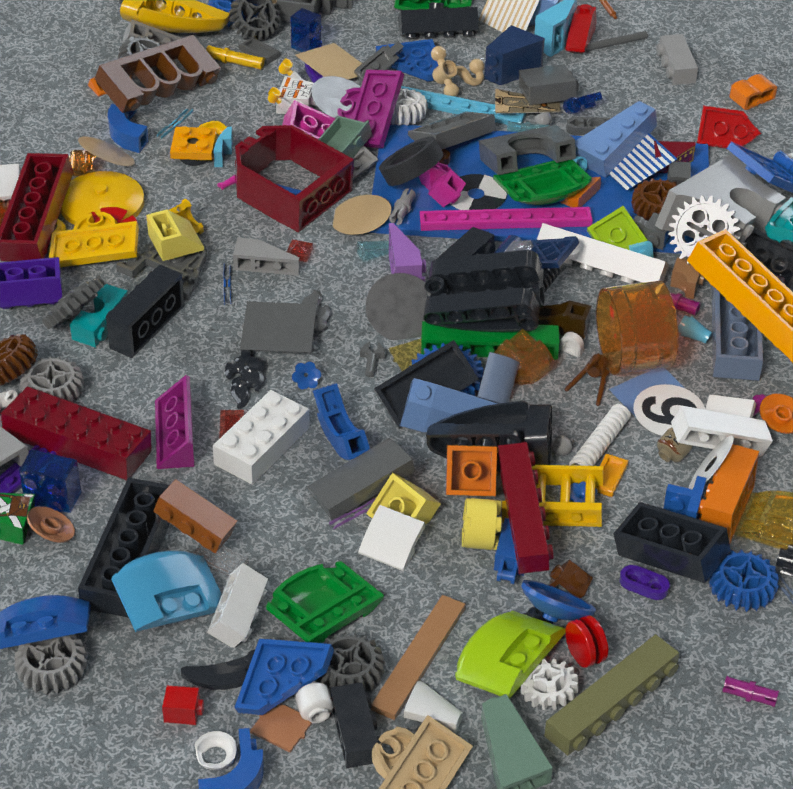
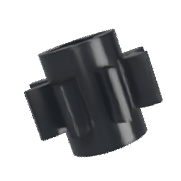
M790 544L788 549H780L776 566L782 567L781 573L793 576V545Z

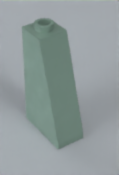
M507 694L490 698L482 703L481 720L497 789H536L551 783L553 767Z

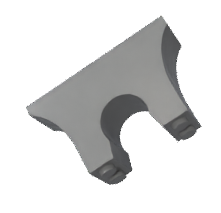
M732 153L670 189L655 226L661 230L674 231V228L670 227L669 224L676 223L672 215H680L677 210L678 207L684 210V202L686 201L691 205L692 197H695L700 202L701 195L705 196L706 201H708L710 196H713L714 203L718 199H722V207L728 203L730 205L728 212L736 211L732 218L740 219L735 224V227L741 228V231L735 232V235L741 237V240L738 241L746 247L745 240L750 236L754 228L766 233L765 226L784 204L786 197L754 177L744 167L741 160ZM698 211L695 214V221L697 223L704 221L705 213ZM722 220L715 223V231L718 233L725 229V223ZM691 222L687 223L689 227L702 232V237L704 235H714L707 230L708 226L701 228ZM692 230L685 234L695 239V234Z

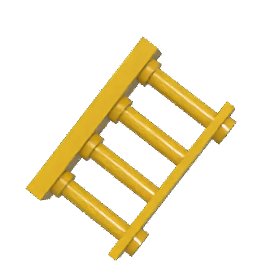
M532 466V470L537 469L539 484H536V488H541L542 503H539V506H544L546 521H543V525L602 527V503H595V486H603V466ZM582 481H586L585 502H570L571 484H579ZM546 485H561L560 502H545ZM502 501L501 508L503 524L505 518L509 519L506 501Z

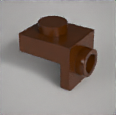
M569 559L563 565L558 564L553 568L549 575L551 580L548 585L556 587L560 584L571 594L582 598L593 577Z

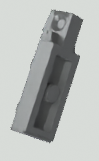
M398 41L391 48L388 45L381 47L354 70V74L363 82L366 70H388L399 60L397 55L403 51L404 46Z

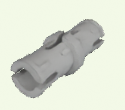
M405 189L400 199L396 200L394 210L389 217L391 223L395 224L396 219H398L396 225H400L405 215L410 212L411 204L416 197V193L412 189L408 195L409 189Z

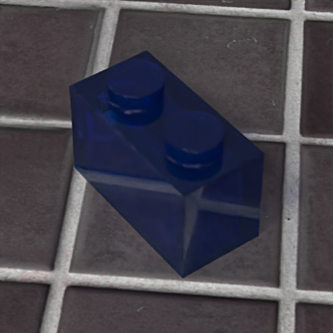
M301 8L290 16L291 48L300 52H306L322 46L321 15Z

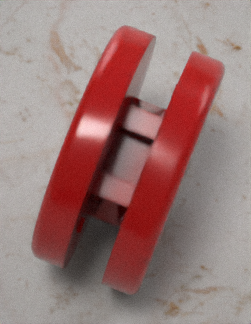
M590 615L568 622L565 630L566 642L576 662L583 668L591 667L595 663L604 662L608 657V642L600 623Z

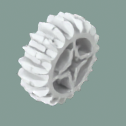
M400 89L391 120L392 125L416 124V122L424 119L427 111L425 96L420 92H416V90Z

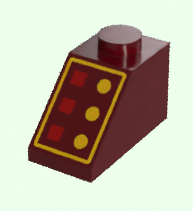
M654 141L655 158L662 157L658 145ZM658 141L677 158L675 161L691 163L694 160L696 142ZM669 165L656 173H668Z

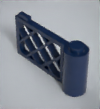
M509 235L494 253L532 250L538 254L543 269L560 268L578 246L579 240L576 236H569L559 239L523 241L516 235Z

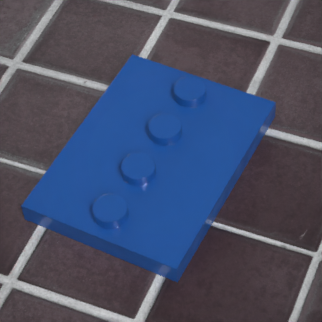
M731 142L726 148L747 165L745 168L754 175L758 174L768 183L793 193V175L774 160L734 142Z

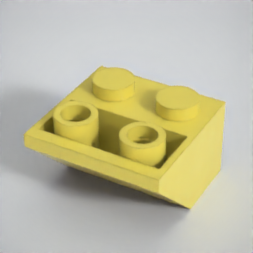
M169 210L146 215L148 235L162 261L204 250V246L189 220Z

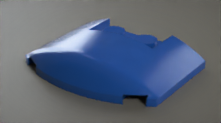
M45 595L25 599L0 611V649L87 632L91 608L90 602L70 596Z

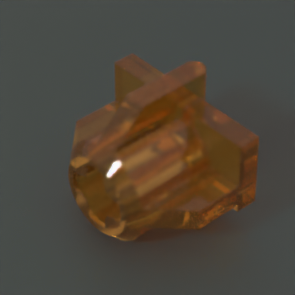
M85 149L72 150L69 158L73 169V176L89 173L93 168V158L97 156Z

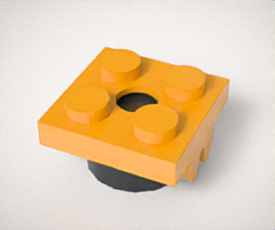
M175 127L170 149V159H180L182 163L189 166H199L205 164L208 160H214L213 152L217 137L216 128Z

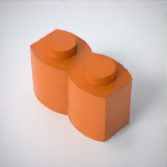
M756 74L747 80L735 82L731 86L729 97L743 109L748 110L775 99L777 86L762 74Z

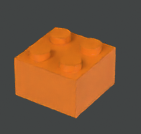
M447 445L446 495L496 496L497 447Z

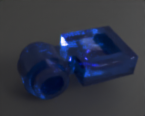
M597 92L579 98H568L563 103V109L567 114H574L580 110L582 105H584L585 109L594 107L597 101L603 99L602 94Z

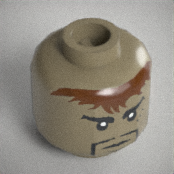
M673 427L669 428L657 441L658 454L666 462L671 460L673 462H681L693 447V445L678 443Z

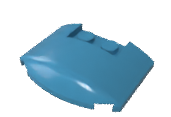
M162 551L139 557L127 563L111 579L135 632L215 613L222 596L204 556L185 551Z

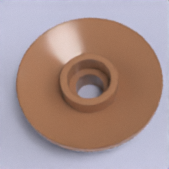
M34 507L27 515L29 526L44 539L63 543L70 541L74 536L75 529L71 521L65 515L52 508Z

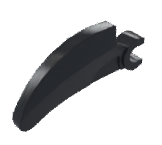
M255 649L248 652L244 657L228 662L207 666L182 667L181 676L188 682L207 689L227 690L241 687Z

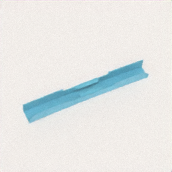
M185 109L169 126L158 132L157 137L174 124L172 129L170 128L161 136V139L184 121L193 112V109L181 121L175 123L189 110Z

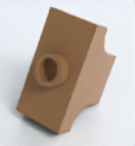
M677 257L672 270L670 286L681 289L685 293V297L694 299L698 285H703L704 277L691 264H687L688 259Z

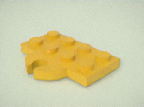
M99 212L100 221L94 223L92 213L87 214L75 223L73 230L52 232L49 258L59 257L60 267L137 257L138 223L133 221L116 224L115 219L105 212Z

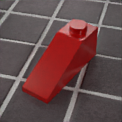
M588 4L577 6L573 14L565 51L585 52L596 29V7Z

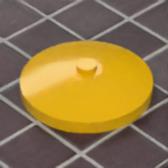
M98 171L83 174L71 180L61 208V214L73 225L80 218L91 212H95L99 217L100 209L104 207H119L127 210L122 220L132 215L136 218L144 206L143 189L136 180L122 173Z

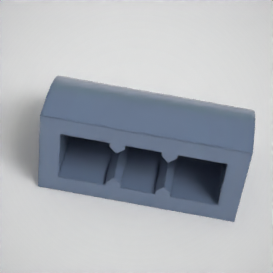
M489 352L477 397L497 404L509 402L519 362L512 358Z

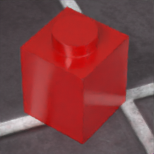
M167 685L162 705L164 722L196 725L198 715L202 716L204 711V699H200L199 688Z

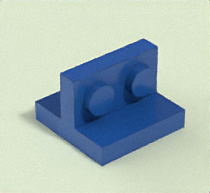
M697 476L693 489L668 484L663 509L699 519L698 509L704 496L707 478Z

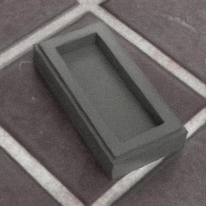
M250 38L239 45V50L246 54L264 57L265 64L267 65L281 57L280 51L256 38Z

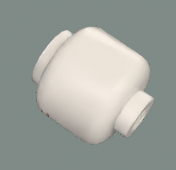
M313 681L300 688L296 693L295 700L303 719L311 723H321L329 718L334 704L327 685Z

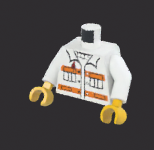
M287 58L280 64L279 72L288 76L284 77L280 89L272 87L268 92V101L276 103V113L286 114L294 100L309 107H312V105L317 106L311 95L314 83L305 81L296 71H292L293 63Z

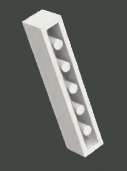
M542 223L537 240L559 239L569 236H576L578 238V246L564 263L572 265L574 261L580 263V268L592 271L593 268L601 270V275L610 278L615 274L621 276L620 281L629 284L637 281L642 283V288L654 291L655 287L661 289L669 267L667 262Z

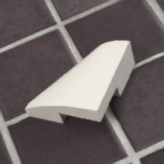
M418 680L404 709V718L423 722L426 716L429 715L456 734L463 712L424 682Z

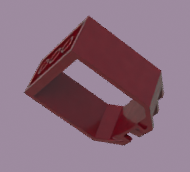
M293 125L262 126L256 130V135L260 136L258 139L249 136L244 139V142L241 141L235 146L237 198L298 233L352 191L354 159ZM291 160L316 174L319 178L300 193L294 195L258 173L264 170L272 161Z

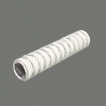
M614 404L570 461L569 466H594L630 419L631 414L628 408L622 404Z

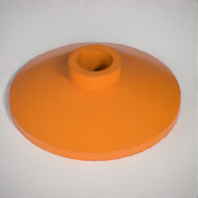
M784 394L766 396L759 408L761 418L765 420L771 429L777 432L793 433V398Z

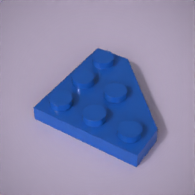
M433 39L401 43L404 46L403 51L397 55L399 60L390 68L425 81H434L432 73L438 67V63L431 57V51L436 47ZM387 45L376 46V52H377L381 47H383V46L385 47V46H387Z
M259 639L234 708L238 713L263 715L297 693L300 688L327 673L334 652L332 645Z

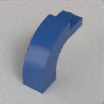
M111 104L108 110L111 138L120 147L140 153L149 141L147 126L130 121L137 112V109L122 113L115 104Z
M337 383L314 390L313 394L319 410L317 416L320 425L338 455L345 460H351L368 451L370 447L364 429H357L350 421Z
M249 728L238 729L240 760L237 766L226 775L198 779L199 789H259L264 773L263 749L257 750L256 738L250 739Z

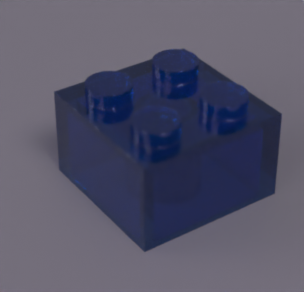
M33 449L30 450L19 469L23 494L35 495V507H48L58 512L71 513L82 493L77 460Z

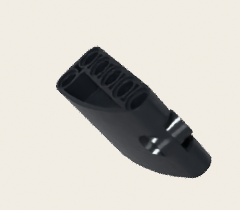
M519 250L433 260L431 262L429 279L424 285L427 293L423 315L424 321L435 326L478 332H520L537 329L540 307L544 306L545 303L544 290L542 288L544 269L538 254L532 250Z

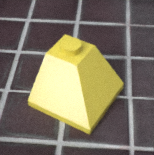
M392 473L366 514L373 518L379 505L423 521L426 525L430 522L441 503L425 490Z

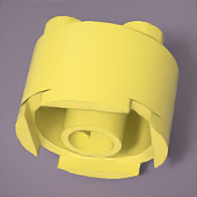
M465 499L462 547L484 550L497 549L499 536L495 534L501 531L502 518L497 517L501 513V500Z

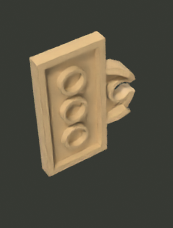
M429 715L426 716L415 734L401 727L387 731L378 740L382 744L390 745L394 754L386 753L382 745L378 743L372 749V762L375 769L385 779L379 789H446L473 746Z

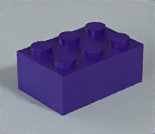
M59 257L0 263V308L9 309L13 306L31 307L35 304L43 303L52 305L58 303V300L63 297Z

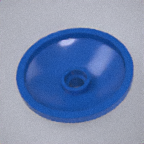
M523 580L521 587L524 594L533 606L544 613L543 617L552 622H558V619L572 621L575 619L579 620L587 615L594 616L596 609L594 606L571 593L533 580Z

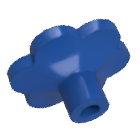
M311 361L305 364L298 363L295 366V372L292 374V380L297 383L300 389L315 388L318 385L317 380L321 377L320 370Z
M582 481L579 484H571L570 500L573 502H585L586 481Z

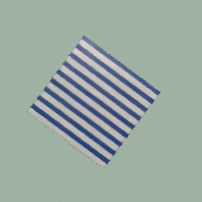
M648 133L609 174L628 190L674 162L677 158ZM654 141H656L662 157L655 158Z

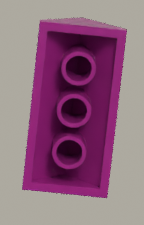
M188 375L182 377L155 400L157 469L194 467L190 376Z

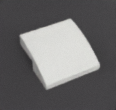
M379 505L365 533L358 553L404 571L415 553L414 546L425 529V522Z

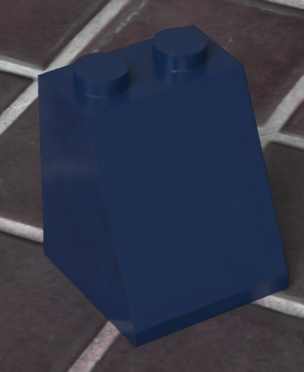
M512 25L486 47L484 79L498 85H504L518 80L519 70L543 67L545 38Z

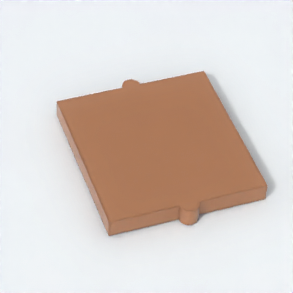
M280 703L265 714L259 715V720L252 727L250 733L291 753L299 740L305 738V732L312 723L303 719L298 711Z

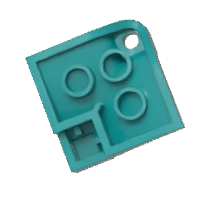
M793 197L778 209L765 226L767 236L772 240H777L779 243L782 240L793 242Z

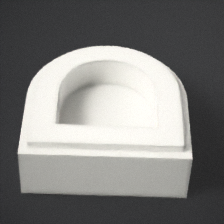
M567 332L560 340L559 349L573 356L580 357L584 350L583 339L574 332Z

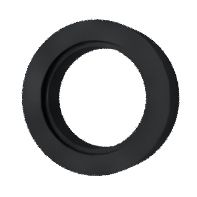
M429 136L414 141L390 155L380 164L379 170L389 186H397L431 169L442 159L444 154L435 138Z

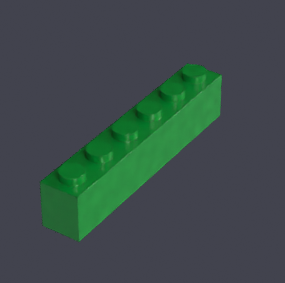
M422 321L421 354L424 355V348L432 351V345L441 348L442 343L446 345L455 340L458 347L460 345L463 346V351L471 349V355L477 354V357L488 358L489 352L517 359L558 360L559 326L538 325L535 330L520 332H478L445 328Z

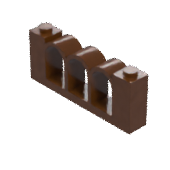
M191 35L99 65L95 80L119 110L125 113L138 109L140 105L150 104L155 95L166 98L174 95L177 88L191 90L195 88L197 83L199 86L212 84L217 80L221 67L195 36ZM178 59L188 73L181 71L172 60ZM156 66L168 81L159 78L151 67ZM134 73L146 88L135 84L129 75Z

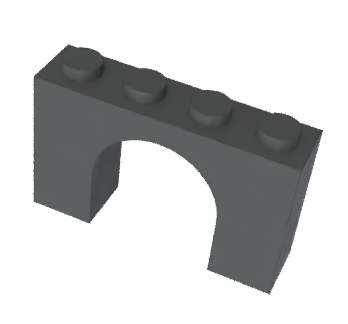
M557 125L479 140L480 160L498 175L518 171L517 156L522 154H544L556 163L576 159L575 139Z

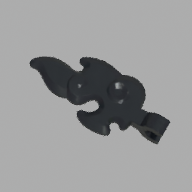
M241 350V356L234 359L236 364L228 362L225 366V376L227 379H231L235 373L240 374L239 377L232 380L231 396L236 401L238 409L245 407L249 402V389L254 388L255 391H259L264 383L263 371L265 364L261 359L252 357L251 350Z

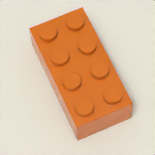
M732 444L729 453L720 465L721 467L713 474V484H708L705 494L706 500H701L698 513L702 514L699 520L727 528L730 544L755 487L759 451Z

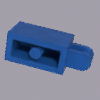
M505 518L495 553L494 570L498 571L497 581L501 582L502 579L510 581V584H515L517 575L524 576V574H519L510 523L509 519Z

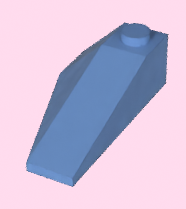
M414 378L410 386L400 426L420 432H427L430 425L444 418L470 409L497 403Z

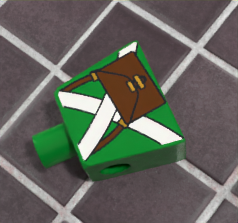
M0 493V540L20 545L24 544L30 527L27 515L35 507L34 494Z

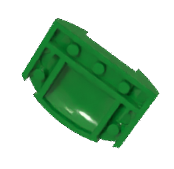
M553 160L521 168L515 172L493 175V179L514 201L530 205H548L566 200L580 192L592 181V177L573 160L557 163Z
M342 561L335 563L336 568H324L323 564L304 569L286 579L273 592V598L271 603H267L266 610L305 642L324 643L325 639L332 633L360 616L366 617L384 599V595Z

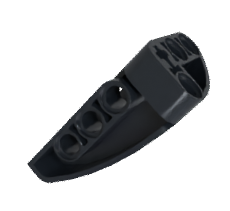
M516 401L482 406L454 414L428 427L426 433L428 449L447 459V445L496 446V472H500L498 446L527 442L529 452L534 453L535 465H550L552 405H530L528 409V402Z

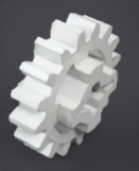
M543 659L542 664L538 665L520 686L521 694L524 695L526 702L532 700V707L541 704L542 710H546L547 706H552L553 710H556L557 704L566 706V700L572 701L574 694L578 693V675L574 674L573 667L567 668L565 661L557 664L556 659H553L551 663H547Z

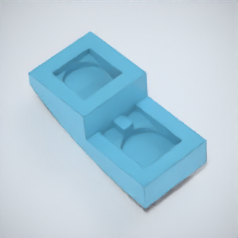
M227 127L219 135L215 143L213 152L214 167H223L224 154H232V127Z

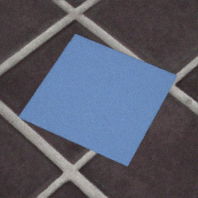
M661 365L609 390L635 416L634 402L643 390L663 384L684 387Z

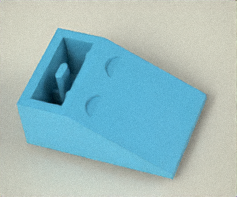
M563 0L536 16L535 35L545 38L544 54L549 57L564 50L573 14L577 7V0Z

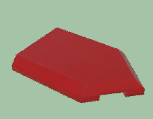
M703 105L697 139L698 144H708L711 147L726 149L731 142L744 146L761 135L744 111Z

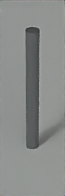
M646 31L591 42L588 44L585 52L647 39L648 34Z

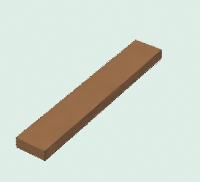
M445 595L440 597L372 702L371 711L393 720L397 718L418 680H421L463 614L465 603Z

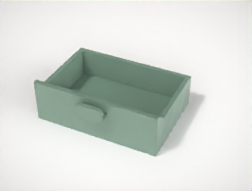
M338 116L318 140L353 158L372 136L370 123L368 120L361 122Z

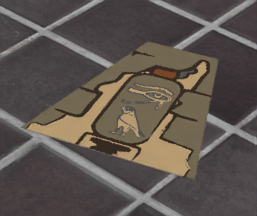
M495 88V114L560 112V101L530 105L521 93Z

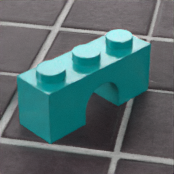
M106 284L96 292L98 296L93 299L96 313L80 311L70 323L72 340L95 348L101 341H104L108 335L106 315L128 295V290Z

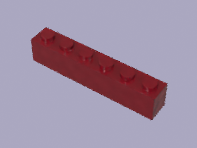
M527 442L499 445L498 462L519 574L549 571V560L554 559L552 544L547 545L546 541L550 540L548 525H543V521H546L544 506H539V503H542L541 488H536L535 486L539 482L537 469L532 470V466H535L534 453L529 452Z

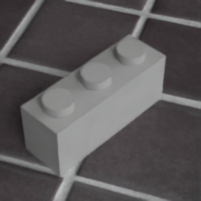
M683 34L660 36V42L656 46L657 55L661 56L662 67H666L667 78L671 79L673 85L696 83L698 67Z

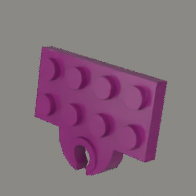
M366 70L361 88L345 90L346 94L341 98L340 102L344 106L352 104V107L347 111L338 108L337 113L338 116L361 122L369 121L372 136L363 146L370 148L384 147L405 76L402 71Z

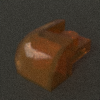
M523 329L510 340L506 339L494 352L519 362L514 381L515 384L531 385L539 381L554 368V359L548 348L541 340L535 341Z

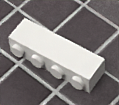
M681 406L671 422L677 442L681 444L714 449L726 437L733 436L734 445L759 451V456H763L773 441L765 420Z

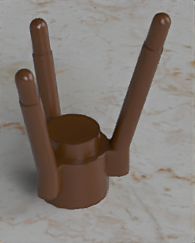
M599 353L593 355L584 369L564 390L566 392L569 391L586 373L594 378L601 376L596 406H600L606 378L609 375V371L606 369L609 365L608 359Z

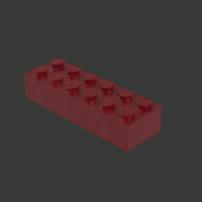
M27 153L0 227L1 261L12 262L45 258L52 232L55 229L73 176V169L68 154Z
M28 386L1 412L2 428L19 441L31 446L38 445L40 448H45L48 452L54 451L56 455L124 480L132 476L152 451L151 430Z

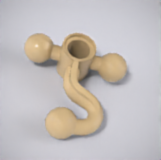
M436 46L432 49L431 57L438 63V67L433 70L432 75L437 83H445V95L457 97L459 88L452 82V78L455 75H459L465 83L471 86H478L482 83L484 78L483 70L485 68L482 60L473 59L470 62V71L476 74V78H473L464 66H456L450 60L445 61L446 50L442 46Z

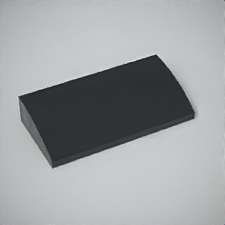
M455 340L375 387L374 393L397 427L401 428L400 423L414 378L456 391L465 389L478 381L479 378Z

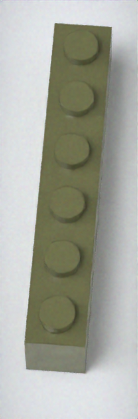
M655 634L546 721L544 737L567 756L575 750H582L587 744L588 739L593 735L599 736L609 722L619 720L624 714L625 709L630 705L636 706L646 692H653L657 689L662 679L666 676L672 677L679 667V652Z

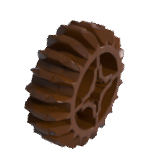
M651 178L650 182L644 180L643 184H638L637 188L634 189L631 201L634 213L637 216L643 217L646 221H649L653 213L660 214L669 190L677 186V182H669V179L664 181L661 178L659 180Z
M26 334L11 335L9 338H4L0 341V386L7 382L11 383L15 378L18 379V376L25 374V371L31 368V364L35 363L38 350L34 342Z

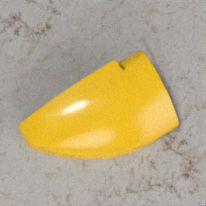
M123 0L120 7L122 19L129 22L133 19L168 33L220 31L228 24L230 18L228 12L196 0H165L167 4L162 0Z

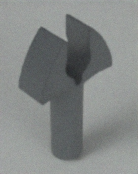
M370 342L366 343L360 350V357L367 359L365 371L367 377L374 376L376 360L379 358L385 359V350L379 342L377 350L373 353L370 350Z

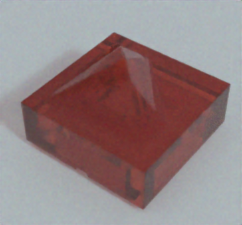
M292 239L286 252L299 257V261L307 262L313 250V243Z

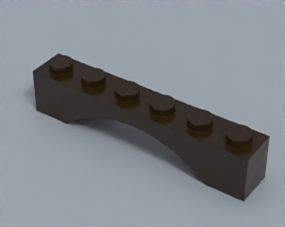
M570 300L561 304L544 305L540 307L538 325L559 326V334L565 335L567 332H574L584 340L590 326L592 306Z

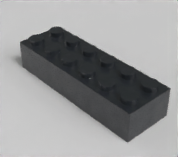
M128 477L78 587L79 599L89 601L91 605L90 610L129 618L111 579L127 563L159 551L170 523L163 520L153 511L160 495L170 485Z

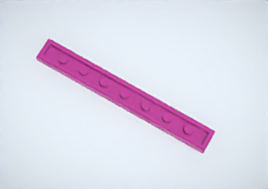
M590 207L420 211L421 231L470 230L472 227L478 229L541 228L542 223L554 227H589L592 225Z

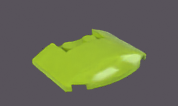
M515 611L495 616L484 623L466 643L457 662L456 680L498 696L507 694L510 699L565 634V628Z

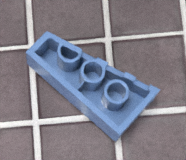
M641 101L636 102L575 141L576 156L584 157L587 160L588 169L606 178L642 139L657 127L656 109Z

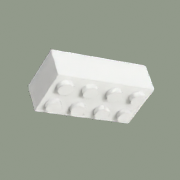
M270 390L213 445L214 465L253 485L310 428L309 409Z

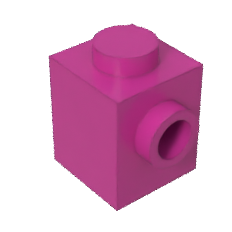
M450 169L436 179L428 194L442 207H445L450 202L454 204L460 198V193L466 183Z

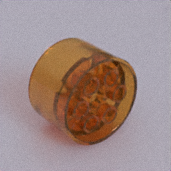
M657 280L602 288L597 297L596 322L601 352L608 359V370L610 373L619 375L672 367L678 356L679 333L674 303L665 283Z

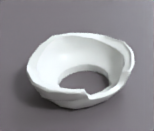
M208 732L200 736L195 742L197 760L206 769L222 770L233 763L237 753L236 742L232 736L225 732ZM212 747H221L226 752V758L218 764L205 763L202 754Z

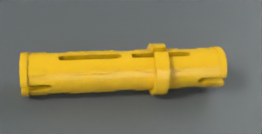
M208 45L206 51L213 59L220 60L222 63L229 62L262 70L265 64L264 57L235 52L226 47L223 49Z

